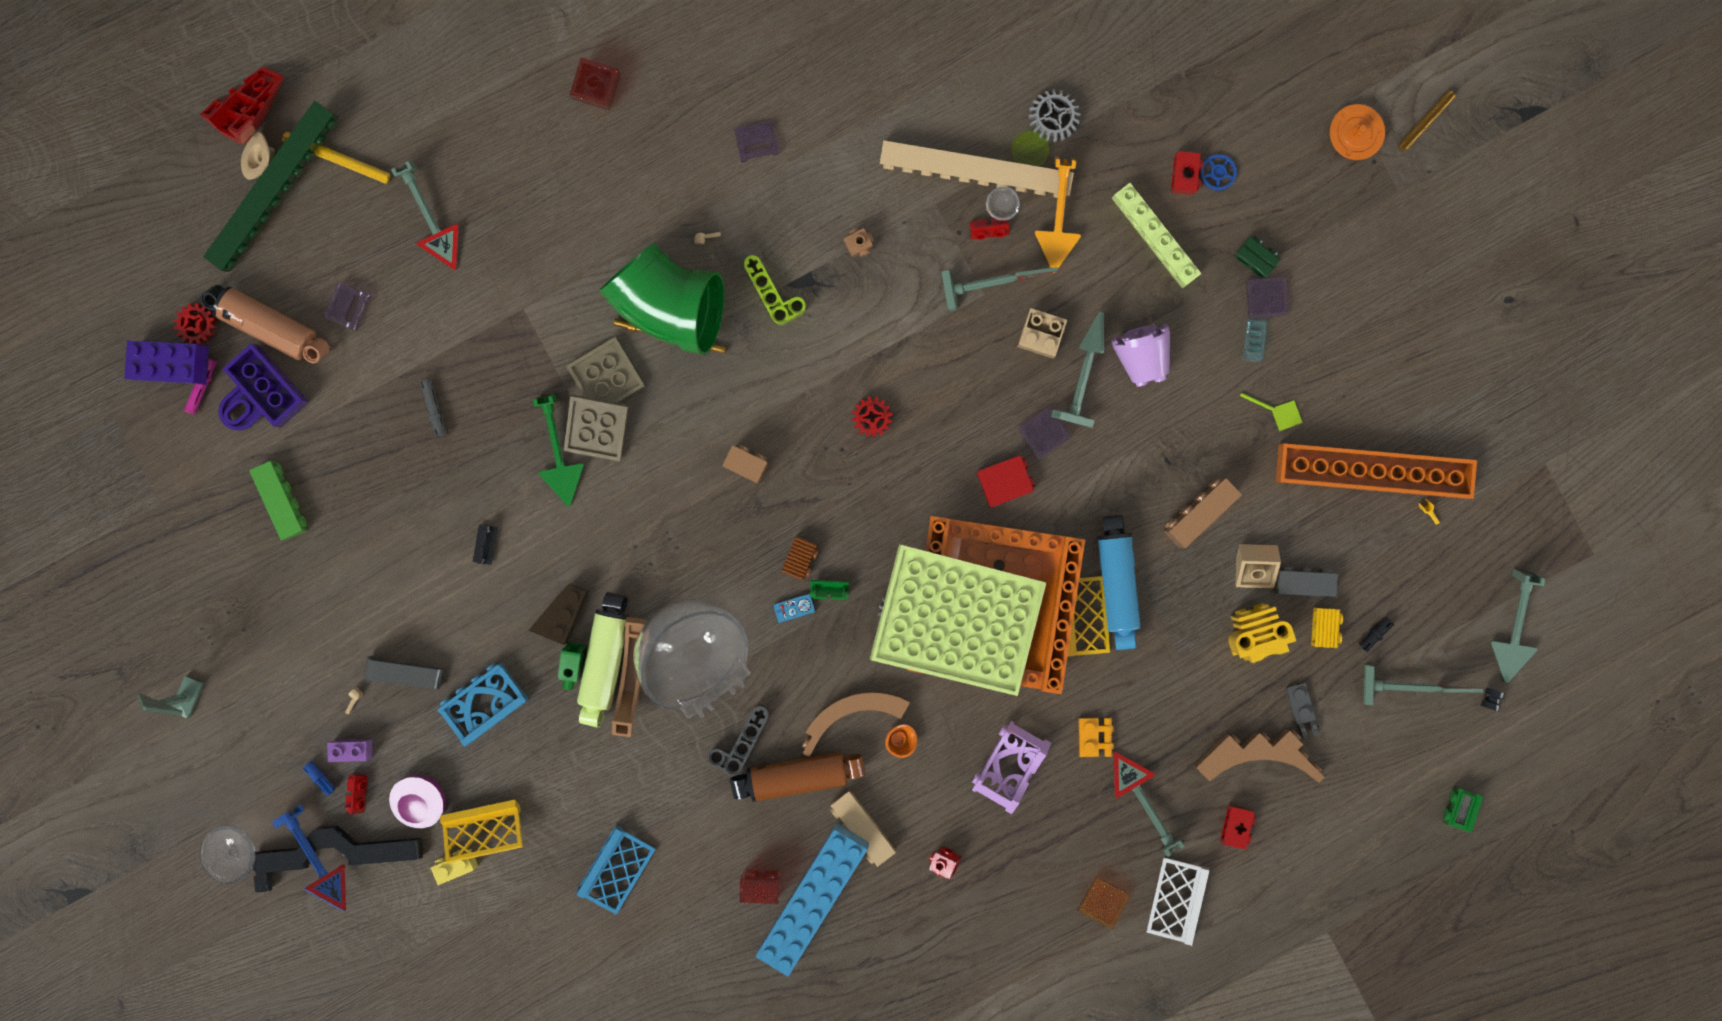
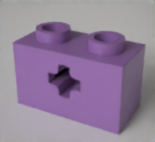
M372 739L333 740L327 743L328 762L367 761L373 758Z

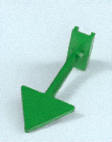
M556 392L550 396L543 397L541 395L533 399L534 407H542L543 414H545L556 468L542 470L538 474L569 507L572 503L584 464L564 465L553 412H555L553 404L559 400Z

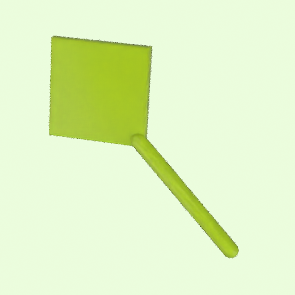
M1240 393L1241 397L1271 410L1279 431L1303 423L1294 400L1272 407L1244 393Z

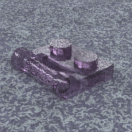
M772 121L734 129L741 163L747 162V159L773 154V156L779 155ZM771 143V147L748 152H745L744 149L745 147Z
M338 282L324 318L357 331L361 315L367 301H370L372 296ZM355 296H358L360 300L350 322L346 321Z

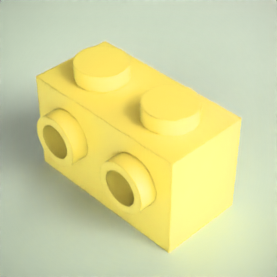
M462 849L452 853L453 856H457ZM444 856L435 860L436 864L431 867L437 884L440 885L475 870L478 864L475 858L447 863Z

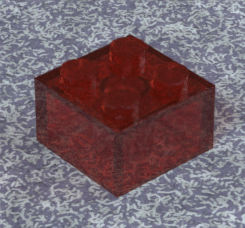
M580 58L569 95L573 100L610 111L621 74L617 68Z
M747 869L740 878L739 903L778 904L780 899L781 873H777L776 870H765L764 873L758 872L756 869Z

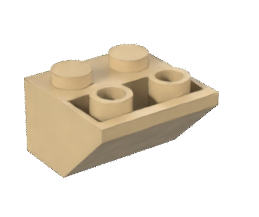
M1030 308L1017 347L1049 358H1055L1067 320Z

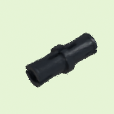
M1384 617L1375 628L1369 630L1370 633L1358 643L1359 646H1362V649L1368 652L1378 641L1384 639L1383 636L1395 624L1389 618Z

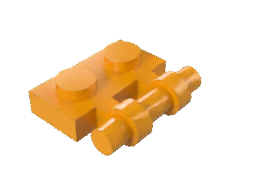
M1078 718L1079 757H1099V749H1104L1105 757H1112V749H1114V743H1112V732H1114L1112 718H1104V725H1099L1098 718ZM1099 732H1104V742H1099Z

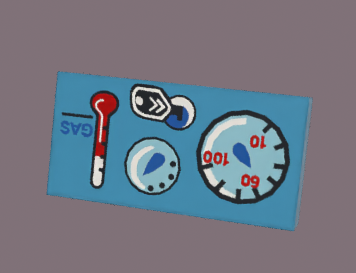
M810 594L773 604L778 623L815 612Z

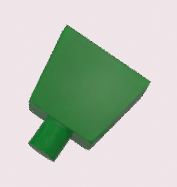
M568 642L561 650L558 679L563 680V689L574 690L575 682L582 676L587 645Z

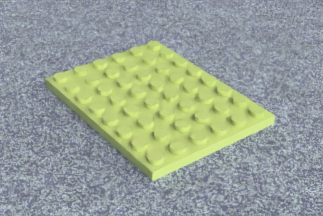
M899 544L870 660L1018 696L1046 582Z

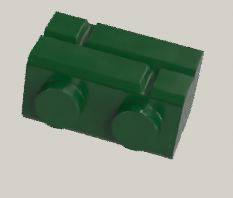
M1249 236L1233 257L1264 280L1281 259L1277 257L1279 254L1274 249L1264 247L1261 239L1256 236L1253 238Z

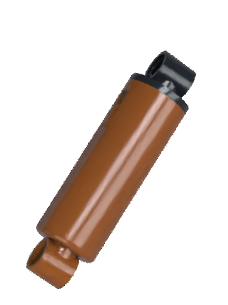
M838 751L747 768V775H735L729 780L733 799H744L751 796L752 802L846 786L847 778L857 779L865 775V768L861 754H851L843 758L842 752Z

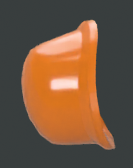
M907 724L892 727L886 734V749L890 754L898 758L910 756L917 747L915 730Z

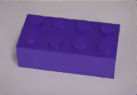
M127 341L124 379L206 385L209 346L185 343Z

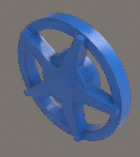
M1217 154L1210 156L1204 161L1200 176L1202 182L1208 188L1221 191L1229 188L1234 183L1237 169L1229 157ZM1221 158L1226 161L1222 165H1215L1212 159ZM1209 162L1212 168L1211 172L1204 175L1205 165ZM1228 162L1232 166L1233 176L1227 174L1225 166ZM1212 177L1216 180V187L1210 185L1205 178ZM1223 178L1232 179L1229 184L1220 187V180Z

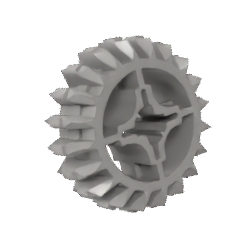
M1053 89L1051 95L1048 91H1045V98L1039 94L1038 100H1033L1032 104L1035 107H1030L1029 111L1032 114H1029L1028 118L1033 120L1030 122V126H1037L1033 132H1041L1039 138L1047 135L1046 141L1053 137V142H1057V136H1059L1060 140L1063 141L1065 139L1064 134L1070 137L1072 135L1070 131H1076L1077 128L1074 125H1079L1080 121L1076 118L1080 117L1081 113L1075 112L1079 109V105L1073 106L1076 100L1074 98L1069 101V93L1064 97L1062 96L1063 90H1060L1059 95H1056V90ZM1054 102H1059L1065 107L1058 108ZM1047 103L1048 113L1040 118L1039 110ZM1052 112L1058 114L1057 119L1051 118ZM1069 114V123L1066 127L1062 128L1061 118ZM1042 123L1052 124L1054 129L1056 130H1051L1045 127Z

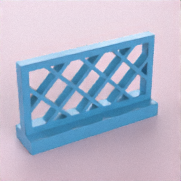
M616 824L578 886L576 895L581 898L585 897L617 915L656 848L626 832ZM625 836L631 840L633 846L622 849L620 842ZM645 847L650 850L647 856L638 858L637 848ZM634 850L636 859L625 862L623 852ZM620 853L623 863L612 865L610 860L612 855ZM637 862L638 871L628 875L626 865ZM624 866L626 875L615 878L613 869ZM611 870L613 879L602 882L600 876L602 872ZM627 879L629 886L627 889L619 891L616 882ZM614 883L616 892L605 895L603 885ZM601 886L602 896L594 897L590 895L593 888ZM617 895L619 902L614 908L608 904L607 898Z

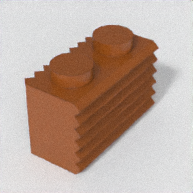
M795 536L781 572L801 580L804 577L808 578L812 569L809 566L811 559L815 560L819 549L816 548L817 544Z

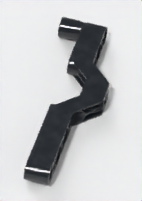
M338 825L318 827L307 837L314 852L322 848H335L348 859V865L409 861L423 858L422 838L358 843ZM301 846L299 848L252 853L253 871H256V875L253 876L255 892L273 890L271 872L309 868V859Z

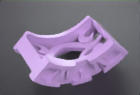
M1010 721L1008 726L1003 725L999 732L1001 737L981 772H977L974 776L972 791H977L1006 808L1005 811L1012 814L1020 804L1029 785L1028 781L1031 775L1035 774L1046 757L1051 742L1046 739L1042 741L1014 725L1013 721ZM1011 733L1023 739L1021 746L1017 747L1018 741L1016 738L1013 743L1008 742V737ZM1026 742L1037 747L1038 749L1032 747H1025ZM1004 744V746H1005L1007 749H1004V750L998 752V751L1000 750L1001 746ZM1018 753L1017 761L1019 767L1024 771L1023 775L1011 774L1003 780L999 759ZM1023 753H1026L1024 758L1028 757L1030 759L1027 764L1022 763ZM991 764L993 765L994 772L988 771ZM987 777L992 779L989 785L998 783L999 786L995 791L983 785ZM1010 779H1016V786H1011V782L1008 786L1006 785ZM1002 790L1009 799L998 794V792Z

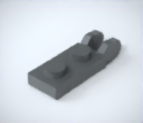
M1303 682L1286 687L1294 720L1298 725L1302 739L1307 738V732L1303 724L1309 722L1312 734L1314 736L1319 735L1306 683Z

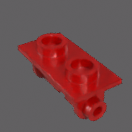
M990 218L991 225H987L986 219L973 220V222L969 223L971 240H982L989 237L1000 238L1009 235L1008 218Z
M351 773L350 777H347V791H352V795L346 794L345 809L351 815L364 813L367 774L358 775Z

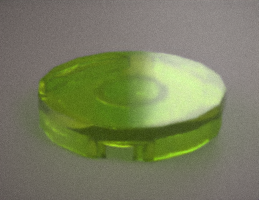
M1027 131L1018 135L1011 148L1014 162L1038 167L1042 166L1047 160L1050 150L1045 137L1039 138L1040 133H1034L1033 131Z

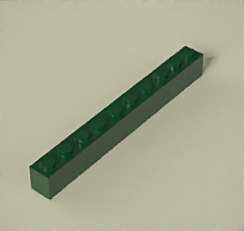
M313 101L203 257L221 271L229 272L236 267L237 259L248 250V244L258 236L262 224L268 222L272 210L281 204L282 196L291 190L292 182L303 173V167L313 159L317 147L323 145L327 133L336 127L337 119L339 118L321 103Z

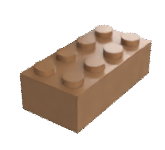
M1227 478L1213 479L1207 485L1208 489L1203 493L1199 492L1193 498L1195 502L1189 506H1184L1179 511L1180 516L1178 518H1172L1165 524L1166 529L1163 532L1179 548H1187L1242 496Z

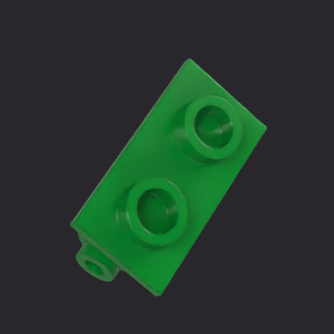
M811 580L810 597H813L815 600L827 599V595H831V600L844 601L849 596V581Z

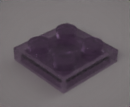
M1286 277L1246 280L1249 319L1289 315Z
M1050 406L1017 428L1038 460L1071 438L1057 418L1051 417L1052 409Z

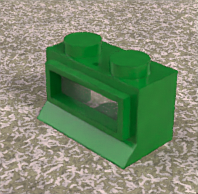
M1455 786L1454 790L1449 794L1450 802L1448 808L1444 810L1443 823L1472 833L1484 797Z

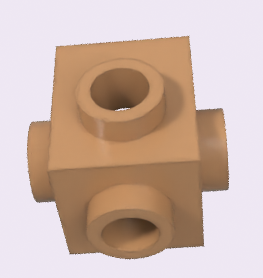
M856 228L850 231L849 236L845 237L843 241L851 257L854 258L858 255L863 257L871 252L870 249L873 248L872 242H874L870 231L866 232L864 228L861 230Z

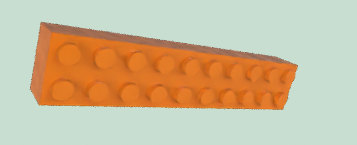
M1279 444L1275 482L1474 499L1477 460Z

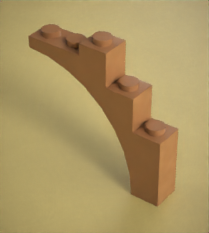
M1284 729L1271 743H1269L1271 739L1264 732L1260 734L1255 731L1241 746L1239 745L1241 741L1235 735L1230 736L1225 733L1193 765L1209 781L1237 764L1255 760L1280 761L1303 770L1318 783L1325 778L1321 774L1323 770L1316 763L1311 764L1307 760L1309 756L1302 749L1298 751L1303 745L1299 741L1301 737L1294 730L1289 731L1287 729Z

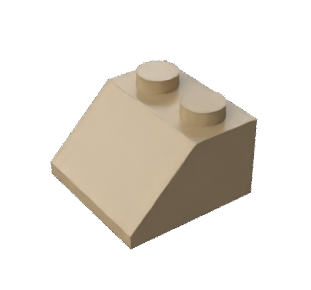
M1239 544L1236 556V587L1274 589L1281 564L1278 545Z

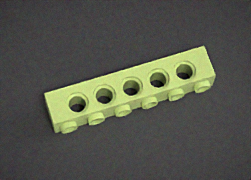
M1131 183L1127 184L1112 197L1116 205L1182 288L1201 274Z

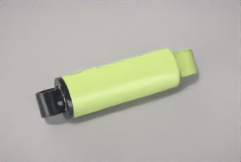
M607 592L603 599V609H596L577 699V703L583 706L579 715V722L581 724L599 728L603 723L604 710H609L612 707L625 643L626 618L630 617L624 614L628 598L625 595Z

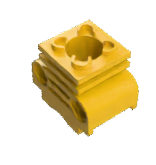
M1260 603L1254 605L1252 610L1246 611V609L1235 611L1236 615L1231 616L1232 620L1237 621L1233 623V626L1239 629L1229 635L1228 640L1232 655L1239 654V657L1244 658L1245 661L1249 660L1251 663H1254L1272 654L1289 652L1287 644L1296 641L1292 626L1288 622L1277 620L1279 618L1278 614L1271 613L1277 611L1276 607L1269 604ZM1280 626L1281 630L1277 633V628ZM1244 638L1243 644L1240 645V639Z

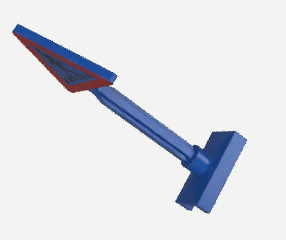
M300 804L275 819L272 824L275 829L286 825L289 831H292L319 876L318 880L305 887L304 890L337 909L345 911V865H341L329 873L326 872L299 827L300 823L296 817L305 811Z

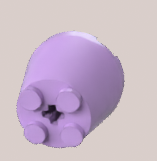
M1155 324L1128 330L1121 338L1117 335L1111 339L1117 356L1131 381L1137 387L1148 384V381L1155 380V382H1161L1167 379L1166 375L1170 373V330L1168 324H1162V327L1158 328Z

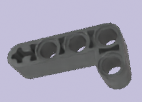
M367 656L364 678L440 689L444 669Z
M762 704L755 706L732 751L730 752L722 747L712 748L708 754L709 763L728 774H738L742 770L769 717L768 707ZM763 710L765 717L762 716L758 723L753 722L758 716L756 711ZM747 727H755L757 734L750 736L746 731ZM741 743L746 744L748 751L745 753L740 752L738 745ZM712 753H721L722 760L715 761L712 758ZM730 761H737L739 768L736 770L731 769L729 766Z

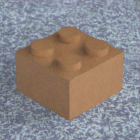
M740 444L737 447L732 445L722 466L760 484L769 465L766 462L767 458L756 452L754 455L749 454L750 449Z

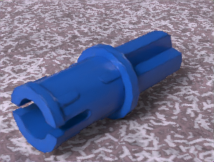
M313 761L308 762L302 768L313 780L312 783H316L326 795L329 796L335 791V787L325 777L326 773H322Z

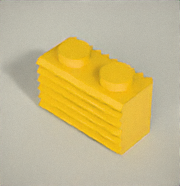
M1313 607L1311 646L1338 648V644L1342 642V633L1339 632V625L1343 623V614L1340 613V609Z

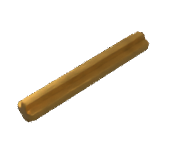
M1448 90L1398 144L1399 149L1403 152L1407 151L1456 98L1455 93Z

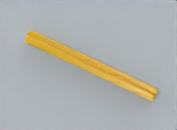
M284 133L282 141L285 142L291 133ZM318 146L314 152L318 157L387 184L390 181V173L324 146Z

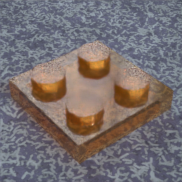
M1095 876L1078 911L1113 929L1130 898V894Z

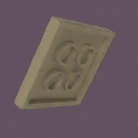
M616 337L566 366L584 397L619 403L645 387Z
M572 394L570 396L564 451L621 461L629 405Z

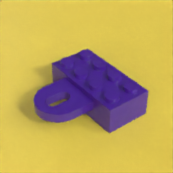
M250 343L223 368L224 372L237 385L222 399L218 410L221 422L229 429L247 430L263 416L273 427H282L309 403L259 345ZM243 403L246 406L245 413L233 421L230 417L231 412Z

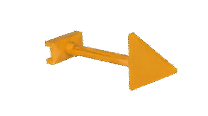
M1055 156L1054 164L1055 167L1059 168L1058 176H1060L1055 228L1053 232L1035 231V235L1050 268H1059L1081 237L1080 234L1062 232L1067 178L1070 177V169H1075L1076 160L1071 157L1070 163H1067V159H1063V163H1061L1059 156Z

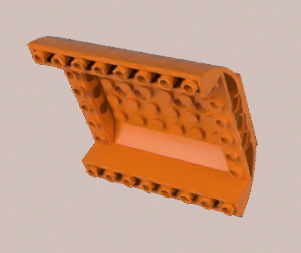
M930 516L925 551L994 569V562L996 560H1002L1004 568L1001 571L1046 582L1020 686L1040 689L1042 692L1062 694L1085 539Z

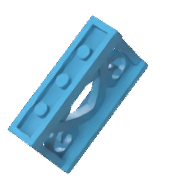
M493 663L486 669V674L483 676L477 675L471 680L472 684L466 688L464 685L455 692L457 695L454 698L450 699L448 697L440 703L442 707L438 709V712L458 736L464 747L529 700L503 663L498 665ZM496 674L501 675L504 679V685L501 689H497L499 680L495 684L491 682V678ZM485 681L486 686L477 687L479 684ZM508 684L518 696L517 699L504 692ZM467 694V697H466L465 702L462 701V700H459L460 698H462L463 696H465V695ZM475 694L495 695L491 702L493 717L483 712L472 713ZM499 697L502 698L499 701L503 703L502 708L496 707V701ZM459 705L460 710L455 712L458 714L464 713V717H453L450 712L451 707ZM481 716L482 723L478 724L476 719L472 721V717ZM465 721L469 733L467 736L457 723Z

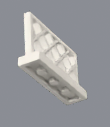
M1166 857L1163 858L1147 933L1181 941L1192 946L1209 875V867L1197 866ZM1166 863L1175 864L1178 872L1169 876L1165 870ZM1188 868L1197 870L1195 878L1190 881L1183 874V871ZM1181 874L1186 883L1176 888L1171 878ZM1169 880L1174 890L1165 895L1161 890V885ZM1188 885L1192 893L1190 897L1183 900L1178 891ZM1176 892L1181 902L1172 907L1167 897ZM1165 899L1170 909L1160 914L1156 906L1158 902ZM1184 904L1187 909V915L1179 919L1174 909ZM1172 911L1177 921L1167 925L1162 916ZM1158 918L1165 925V928L1160 931L1151 929L1153 921ZM1179 923L1183 929L1182 936L1173 935L1170 928Z

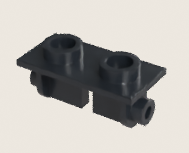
M479 524L473 562L492 565L498 527Z

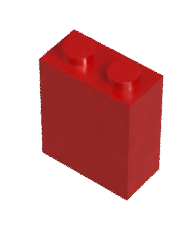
M1021 455L976 472L989 508L1034 492V480L1032 476L1028 477L1026 469H1029L1026 459H1022Z

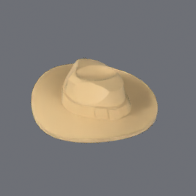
M262 132L254 134L243 150L241 170L246 179L258 178L274 158L275 150L268 146Z

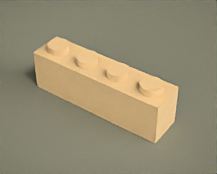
M850 789L831 802L832 808L830 811L836 819L840 817L843 821L842 827L869 842L865 856L871 864L875 863L878 867L896 853V849Z

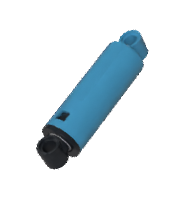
M1122 514L1103 516L1105 535L1097 536L1108 631L1115 632L1117 650L1136 649L1135 630L1141 629L1135 575L1132 533H1124Z

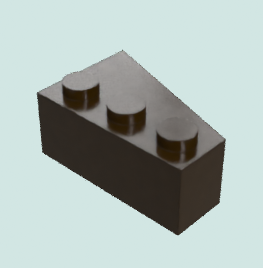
M572 583L568 584L528 631L562 645L567 644L589 590Z

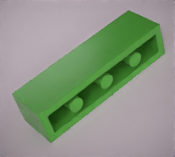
M269 461L249 470L280 540H289L308 531L306 528L307 521L303 515H300L298 510L299 504L290 493L291 486L288 481L284 480L282 475L284 472L281 465L276 461Z

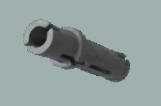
M432 379L423 380L420 382L430 416L428 419L432 423L435 437L445 436L448 433L443 421L444 415L439 408Z

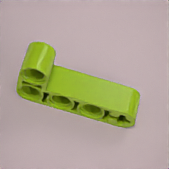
M751 255L745 259L744 267L776 324L784 325L805 313V301L800 297H794L783 303L761 260L757 256ZM751 261L757 263L756 267L759 273L755 274L753 268L750 267ZM761 277L767 279V284L763 287L757 285V281ZM770 294H774L777 297L776 301L772 304L766 301L767 296ZM795 302L802 303L803 307L800 311L792 309V305ZM778 311L786 313V317L781 321L775 318V314Z

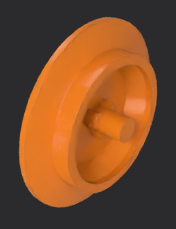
M1362 104L1349 105L1341 109L1334 116L1330 125V140L1335 150L1343 157L1351 160H1364L1373 156L1381 148L1385 139V125L1381 116L1371 107Z

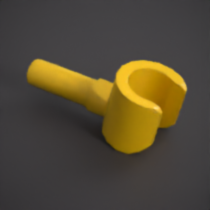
M1425 499L1427 501L1425 507L1419 503V508L1430 515L1436 525L1439 524L1440 521L1433 511L1434 505L1428 499Z

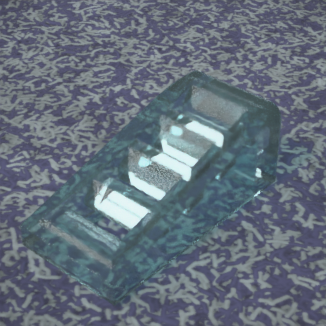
M1247 319L1242 360L1262 361L1264 357L1266 321ZM1251 327L1261 328V331L1251 330ZM1250 335L1260 336V339L1252 338ZM1249 343L1259 344V346H1251Z

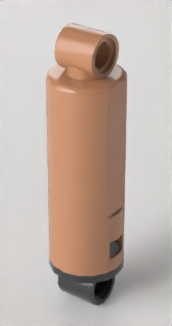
M214 285L200 296L202 305L209 310H213L212 314L214 317L296 360L305 358L310 363H317L329 352L328 343L324 339L316 338V333L313 329L230 286L224 288L220 285Z

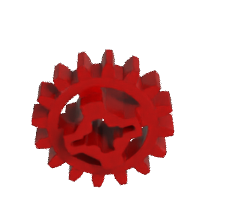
M188 303V308L181 307L182 313L176 312L179 318L173 319L177 323V326L173 328L179 330L177 336L183 337V342L189 341V344L197 342V344L202 345L203 340L210 341L209 335L215 336L212 330L218 327L213 325L217 321L216 318H212L213 311H208L207 308L202 307L199 303H196L195 306ZM193 312H201L202 314H198L196 316V314H193ZM195 333V334H197L198 336L192 337V336H190L189 334Z
M868 396L867 402L861 399V405L855 404L857 411H852V414L856 415V417L852 418L851 421L857 423L854 429L860 428L859 434L866 432L867 438L869 434L876 438V433L879 432L882 436L883 429L889 430L886 425L887 423L892 424L888 417L893 414L887 412L890 406L884 407L885 400L878 402V397H876L874 401H871V397ZM874 405L879 406L883 412L876 411ZM867 406L865 414L859 415L862 408ZM870 412H873L874 415L880 416L878 418H875L874 422H871L870 419L866 418L867 416H869ZM885 419L883 425L877 429L876 424L879 420ZM860 422H866L870 425V430L864 428Z

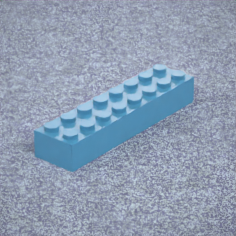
M838 823L835 824L758 948L756 958L784 975H790L867 852L869 842Z

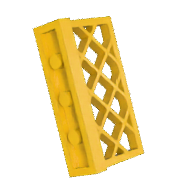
M1102 576L1079 578V583L1084 588L1077 595L1076 601L1079 600L1085 607L1079 614L1074 611L1077 617L1073 618L1068 657L1110 653ZM1100 580V589L1095 593L1089 586L1093 581ZM1086 589L1093 595L1088 604L1080 598ZM1096 598L1101 602L1102 606L1098 612L1090 607ZM1087 609L1095 614L1089 623L1081 617ZM1097 618L1103 621V627L1099 632L1091 626ZM1079 619L1086 624L1081 633L1075 629V623ZM1088 628L1096 633L1090 642L1083 636ZM1098 637L1104 640V649H1097L1093 645ZM1080 638L1088 644L1083 651H1077L1076 643Z
M510 800L440 815V823L443 826L446 862L451 863L523 847L519 812H521L520 804L516 800ZM514 815L515 822L511 827L503 823L508 816ZM489 820L498 822L492 831L484 827ZM470 824L479 826L473 835L466 832ZM501 825L508 829L502 839L495 835ZM457 828L460 830L454 840L449 837L448 829ZM482 829L489 833L483 843L476 839ZM511 832L517 835V843L508 844L505 842ZM463 833L470 837L464 847L457 843ZM493 836L500 841L495 848L486 846ZM475 840L481 846L476 852L471 853L467 849ZM455 844L462 848L457 856L451 857L450 851Z

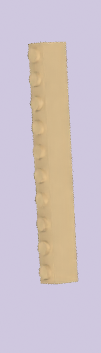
M883 140L880 164H883L884 169L894 170L895 167H901L902 172L913 173L914 170H919L921 175L932 177L933 173H937L943 179L951 180V177L954 176L959 177L961 182L970 183V179L978 180L979 185L989 186L990 182L996 183L997 188L1008 189V186L1016 187L1015 191L1027 193V189L1035 190L1034 194L1046 196V192L1054 193L1053 197L1058 198L1060 176H1058V170ZM1070 172V177L1067 178V196H1070L1073 172Z

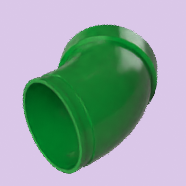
M656 242L645 248L598 290L614 310L630 324L658 340L680 346L684 352L706 355L710 352L717 339L723 317L725 298L721 274L703 269L688 270L675 263L658 247Z

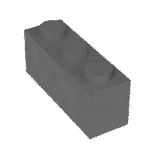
M1282 567L1278 572L1274 593L1337 597L1338 574L1332 573V569H1320V572H1312L1313 568H1301V571H1293V567Z

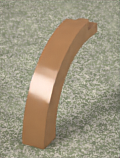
M626 618L623 667L617 704L612 720V735L632 736L645 660L646 619Z
M865 691L853 693L832 702L808 726L805 733L811 735V738L807 737L802 745L805 748L803 754L810 757L822 734L841 717L853 712L875 710L901 719L910 704V700L892 693Z

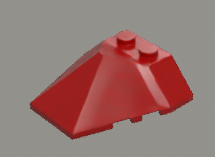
M262 66L244 79L243 82L245 84L238 89L231 88L228 91L230 93L222 100L219 98L214 100L200 116L223 136L242 145L250 140L251 135L265 120L284 77Z

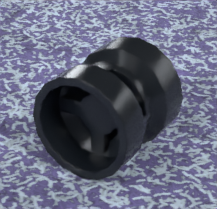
M1486 687V696L1480 706L1500 712V702L1504 699L1505 693Z

